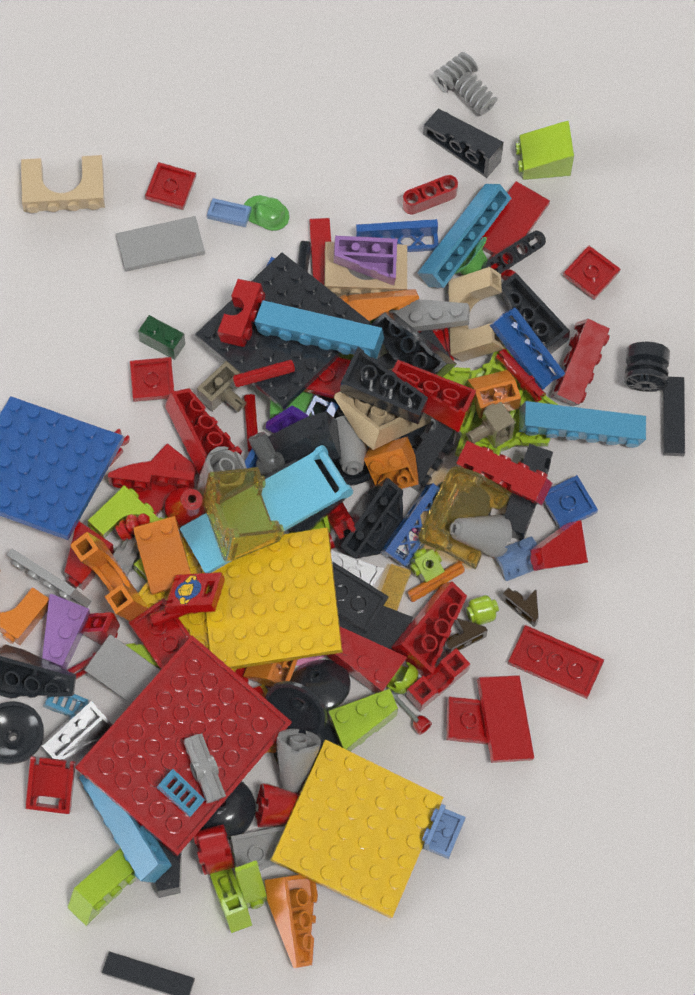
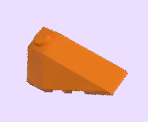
M416 289L352 294L349 296L342 295L339 297L368 321L378 318L384 312H389L391 309L400 310L420 299Z
M301 875L265 880L268 905L293 968L312 965L314 937L311 933L312 924L316 923L313 907L314 903H317L318 897L316 882Z

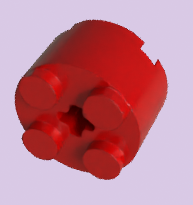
M224 824L199 830L194 836V841L198 848L197 854L204 875L235 868Z

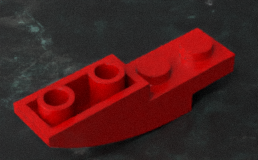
M173 461L139 462L108 473L109 485L120 489L123 486L130 487L137 491L151 490L152 483H156L159 486L175 485L178 488H194L196 481L195 472L176 470V465Z

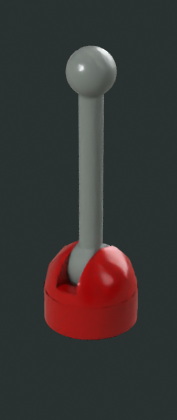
M392 691L394 700L414 719L413 728L419 735L425 733L431 727L432 722L425 716H416L398 697V694Z

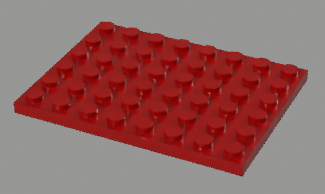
M192 635L75 768L177 857L275 743L278 734L286 730L292 722ZM202 733L208 751L217 763L218 777L226 796L208 804L204 800L192 816L189 817L156 787L174 769L205 799L199 781L197 782L192 774L191 760L183 740ZM172 779L167 787L170 789L176 781ZM179 785L173 793L177 795L183 787ZM186 791L180 800L183 802L189 793ZM192 797L186 806L190 808L196 799Z

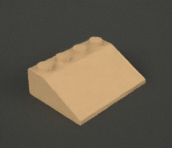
M338 392L334 396L358 438L373 450L430 423L432 418L428 414L423 413L417 425L342 392Z

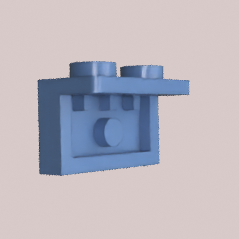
M532 536L505 546V548H508L506 553L501 557H494L501 567L506 581L534 571L530 560V550L538 544Z
M441 804L440 809L435 808L431 817V821L434 823L431 830L426 829L422 841L425 842L424 849L449 859L466 817L445 809L446 805Z

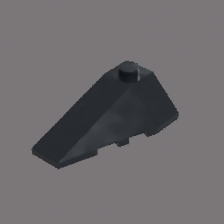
M327 411L306 417L268 436L275 452L281 453L285 462L294 461L295 459L299 461L321 445L327 448L328 456L332 461L342 459L338 423ZM321 459L314 460L316 464H323Z
M6 644L0 648V696L11 699L20 696L35 698L36 696L66 697L74 695L75 674L27 650Z

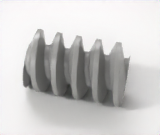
M460 52L458 56L452 58V61H448L446 65H442L440 69L434 71V80L438 87L447 93V87L453 89V82L456 83L466 72H470L471 75L472 70L477 72L478 66L470 55Z
M466 72L455 83V89L469 102V105L474 108L476 113L483 115L492 109L498 98L496 96L491 98L493 93L491 91L486 92L488 87L486 85L482 86L483 82L481 80L476 81L478 78L476 74L470 76L471 73Z

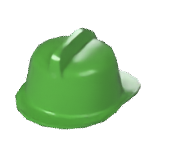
M257 195L249 198L244 203V205L250 206L252 209L248 221L271 231L281 230L288 224L290 218L289 211L276 198Z
M483 237L477 243L455 274L459 272L464 276L481 270L483 263L488 260L482 250L487 240L486 237Z

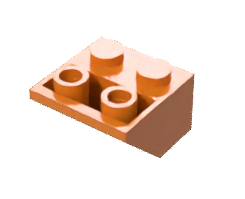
M508 370L468 379L469 388L476 390L473 401L479 418L483 417L484 409L491 404L496 405L499 402H502L507 411L520 408L521 396L516 381Z
M408 437L393 440L374 450L369 447L364 461L375 486L385 478H389L401 489L418 485L416 456Z
M298 659L247 667L243 677L271 688L275 683L290 681Z

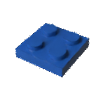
M578 475L550 488L544 500V504L558 528H561L566 523L582 521L598 513L596 505Z

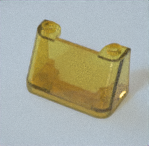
M459 466L452 467L448 471L419 532V541L427 547L476 570L481 559V551L453 539L450 533V526L458 518L488 516L491 508L498 510L503 508L507 504L512 492L478 472Z
M258 467L209 472L204 491V506L225 562L234 561L275 544L284 536L283 525L279 524L277 520L271 521L261 495L266 485L265 477L261 476Z

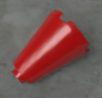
M191 487L175 489L169 494L165 502L167 518L175 516L180 528L207 513V503L204 496L198 490Z
M267 783L260 784L256 799L258 812L255 811L257 827L264 828L287 824L300 794Z

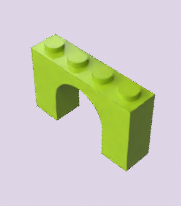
M123 486L88 520V527L103 538H106L119 525V522L125 520L130 514H134L137 517L142 513L147 514L150 517L149 523L163 520V518H158L148 503L143 504L138 499V494L132 488L127 489ZM140 558L134 564L133 570L147 582L142 559Z

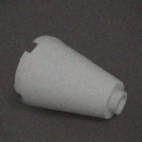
M340 416L336 418L342 457L338 461L343 472L349 475H356L363 470L367 444L358 438L346 416Z
M225 446L211 450L206 457L196 485L197 490L204 497L210 498L239 484L246 472L243 458L236 451L232 452Z
M504 515L456 519L450 526V533L453 539L492 557H501L508 550V548H505L507 542H511L512 527L509 519H505Z
M286 729L278 734L276 740L281 786L285 790L297 793L302 790L320 749L321 740L317 735L306 731V734L298 733L299 729Z

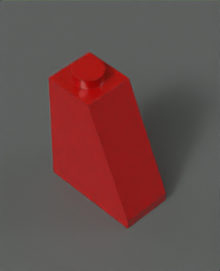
M581 520L566 523L530 550V560L534 571L588 563Z
M80 521L78 522L72 543L88 532L102 540L111 554L114 553V547L111 542ZM70 547L65 568L66 582L73 588L79 587L84 591L96 573L89 566L82 563Z

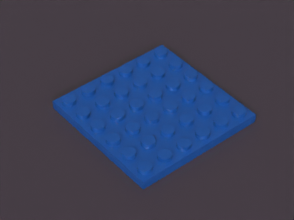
M10 396L0 413V516L69 540L124 441L123 435Z

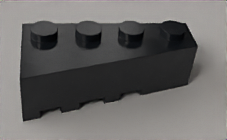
M514 273L501 284L502 293L500 295L508 310L516 308L550 354L569 340L570 330L517 273Z
M357 347L341 381L340 392L417 425L427 407V396L406 381H402L393 371L387 370L375 358H371L364 353V350L360 347Z

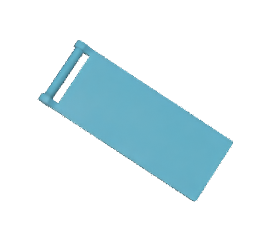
M321 445L308 456L182 526L180 530L204 572L212 573L338 500L352 496L353 489L350 485L346 484L328 456L327 448ZM314 460H322L339 487L338 492L334 493Z

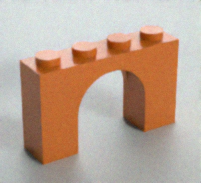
M86 532L70 544L80 561L93 569L108 588L110 593L105 598L117 615L131 621L149 609L102 540Z
M32 587L18 606L10 611L0 612V632L4 634L3 638L11 644L15 642L21 645L48 611L49 598Z

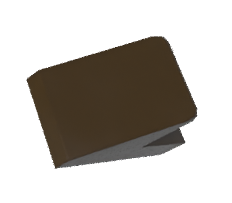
M508 587L503 593L502 601L535 627L539 619L537 590L535 589L526 600H523V596L518 591H512Z
M457 618L455 625L461 635L454 634L450 636L445 643V651L447 654H450L455 648L460 651L486 638L487 628Z

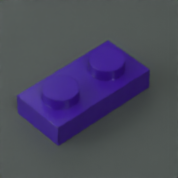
M292 405L267 421L266 429L276 433L309 415Z

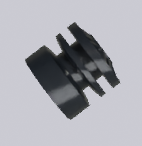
M648 341L629 345L626 350L625 385L633 390L642 392H656L666 388L669 374L667 368L670 360V350L668 347Z

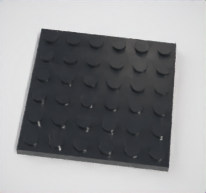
M283 252L251 281L262 285L263 292H265V301L371 325L370 321ZM232 300L195 334L196 339L224 362L227 361L239 373L292 360L295 367L294 372L251 383L283 410L342 355L337 350H324L316 345H303L299 341H286L277 336L262 335L257 331L255 322L252 325V336L250 340L246 341L245 347L221 342L218 329L224 314L237 315L243 310L242 308L235 307Z

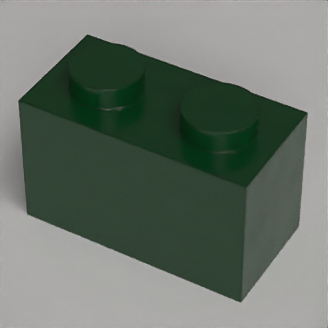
M148 315L138 330L141 343L171 357L173 360L177 358L186 344L183 332Z

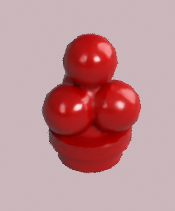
M144 513L138 517L130 514L125 520L119 522V525L115 527L116 531L123 541L131 540L135 536L133 528L148 524L150 517Z

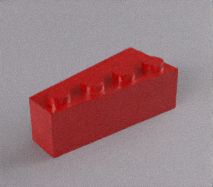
M397 360L392 370L396 376L428 397L424 413L459 432L471 408L476 390Z
M470 441L466 442L456 462L457 465L477 478L542 506L553 484L547 478L548 475L540 470L533 472L524 463L518 462L516 464L511 461V458L503 454L497 455L493 453V450L485 446L480 447Z
M340 627L342 652L326 656L345 668L350 675L374 694L382 692L407 657Z

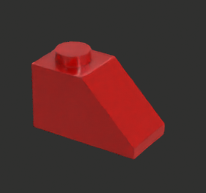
M112 612L91 613L80 633L102 645L110 634L117 638L120 624Z

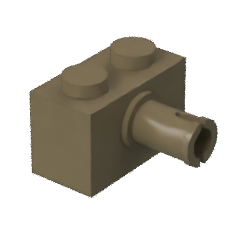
M226 361L197 388L198 399L212 412L224 401L231 405L236 412H240V407L243 409L246 401L234 392L239 387L235 386L233 376L240 373Z
M502 402L496 405L491 404L484 409L481 425L467 432L466 435L468 440L474 444L487 437L492 446L496 448L512 439L515 421Z

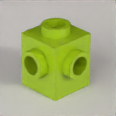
M423 547L413 553L414 557L410 559L412 563L410 568L416 577L419 576L422 582H428L445 572L440 563L442 559L439 553L433 551V549H425Z

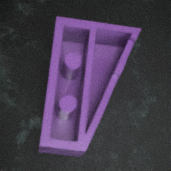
M335 235L333 263L394 286L396 280L397 239Z
M50 593L43 659L67 670L83 636L80 632L90 614L88 608Z

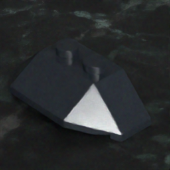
M385 478L366 493L351 514L356 530L354 532H351L349 529L344 530V537L340 539L339 547L355 559L380 554L381 549L403 519V490L389 478Z

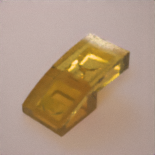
M391 564L381 592L389 596L384 606L398 611L412 570Z

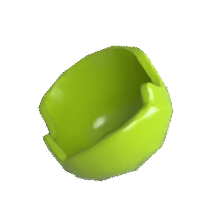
M408 662L406 663L408 667L401 665L386 686L397 694L407 693V689L418 680V670Z

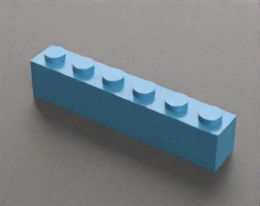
M485 184L418 271V275L428 287L444 288L511 200V197L501 184Z
M264 300L255 320L257 331L262 335H273L286 341H299L303 345H316L324 350L333 349L346 355L355 354L357 347H360L368 356L377 359L384 340L383 331L380 327Z
M525 401L519 408V432H526V435L530 436L543 434L548 438L560 436L566 437L567 440L585 439L589 443L601 441L606 442L608 445L626 444L627 447L635 448L646 440V416Z
M82 774L79 779L83 784V789L93 800L94 807L100 812L104 819V824L114 836V841L124 852V857L134 869L135 876L142 882L155 883L172 866L156 838Z

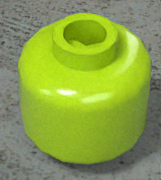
M482 595L469 600L468 606L465 608L469 621L479 625L494 621L496 619V612L499 611L496 600H491L488 595Z

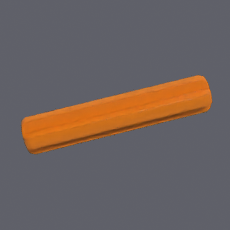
M457 562L446 568L445 572L432 580L417 585L407 592L409 599L415 602L439 588L442 584L465 572L464 566L461 562Z

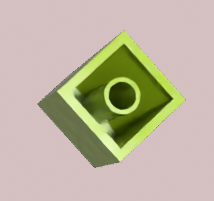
M569 121L519 135V141L515 143L516 155L520 156L518 172H522L523 180L571 176L574 151Z

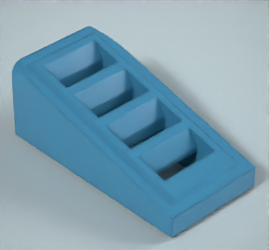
M76 694L66 696L65 698H68L65 707H62L61 704L64 697H59L55 704L52 703L54 697L47 696L43 707L70 717L79 709L80 704H85L88 699ZM72 701H76L73 711L69 710Z
M174 769L156 787L189 817L205 800ZM172 779L175 780L176 783L169 789L167 785ZM179 785L183 787L177 795L173 793ZM187 791L189 795L182 802L180 798ZM194 797L196 801L188 808L186 804Z

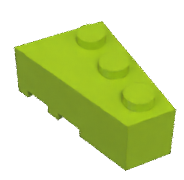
M387 689L330 710L328 719L335 732L339 746L351 752L358 745L364 743L373 733L379 731L397 716L398 707L391 690Z
M121 848L73 889L68 909L86 926L113 899L118 897L127 885H131L137 879L134 869L125 859Z

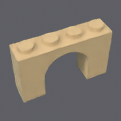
M102 155L82 156L81 182L75 189L66 193L53 192L44 185L41 158L21 159L22 205L24 212L37 213L39 211L57 212L59 210L77 211L87 208L91 210L105 208Z
M325 242L324 286L338 297L342 295L349 296L352 294L407 290V245L397 244L396 280L393 286L377 279L362 280L353 276L348 268L333 263L334 242Z
M491 267L449 280V302L468 303L470 311L480 300L502 293L501 274ZM490 324L474 329H469L468 325L449 327L451 355L461 362L504 349V344L489 326Z

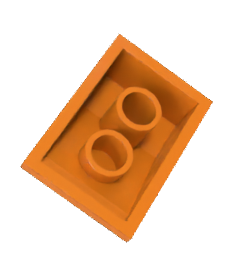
M175 516L133 528L152 595L171 590L175 575L191 574L180 527Z

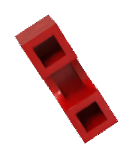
M237 279L231 298L234 306L243 310L237 315L224 314L218 329V335L221 342L245 347L246 341L250 340L252 336V325L256 320L260 304H262L263 300L265 301V292H263L260 283Z
M455 648L440 661L433 674L426 677L423 675L407 689L406 697L421 712L469 671L470 662Z

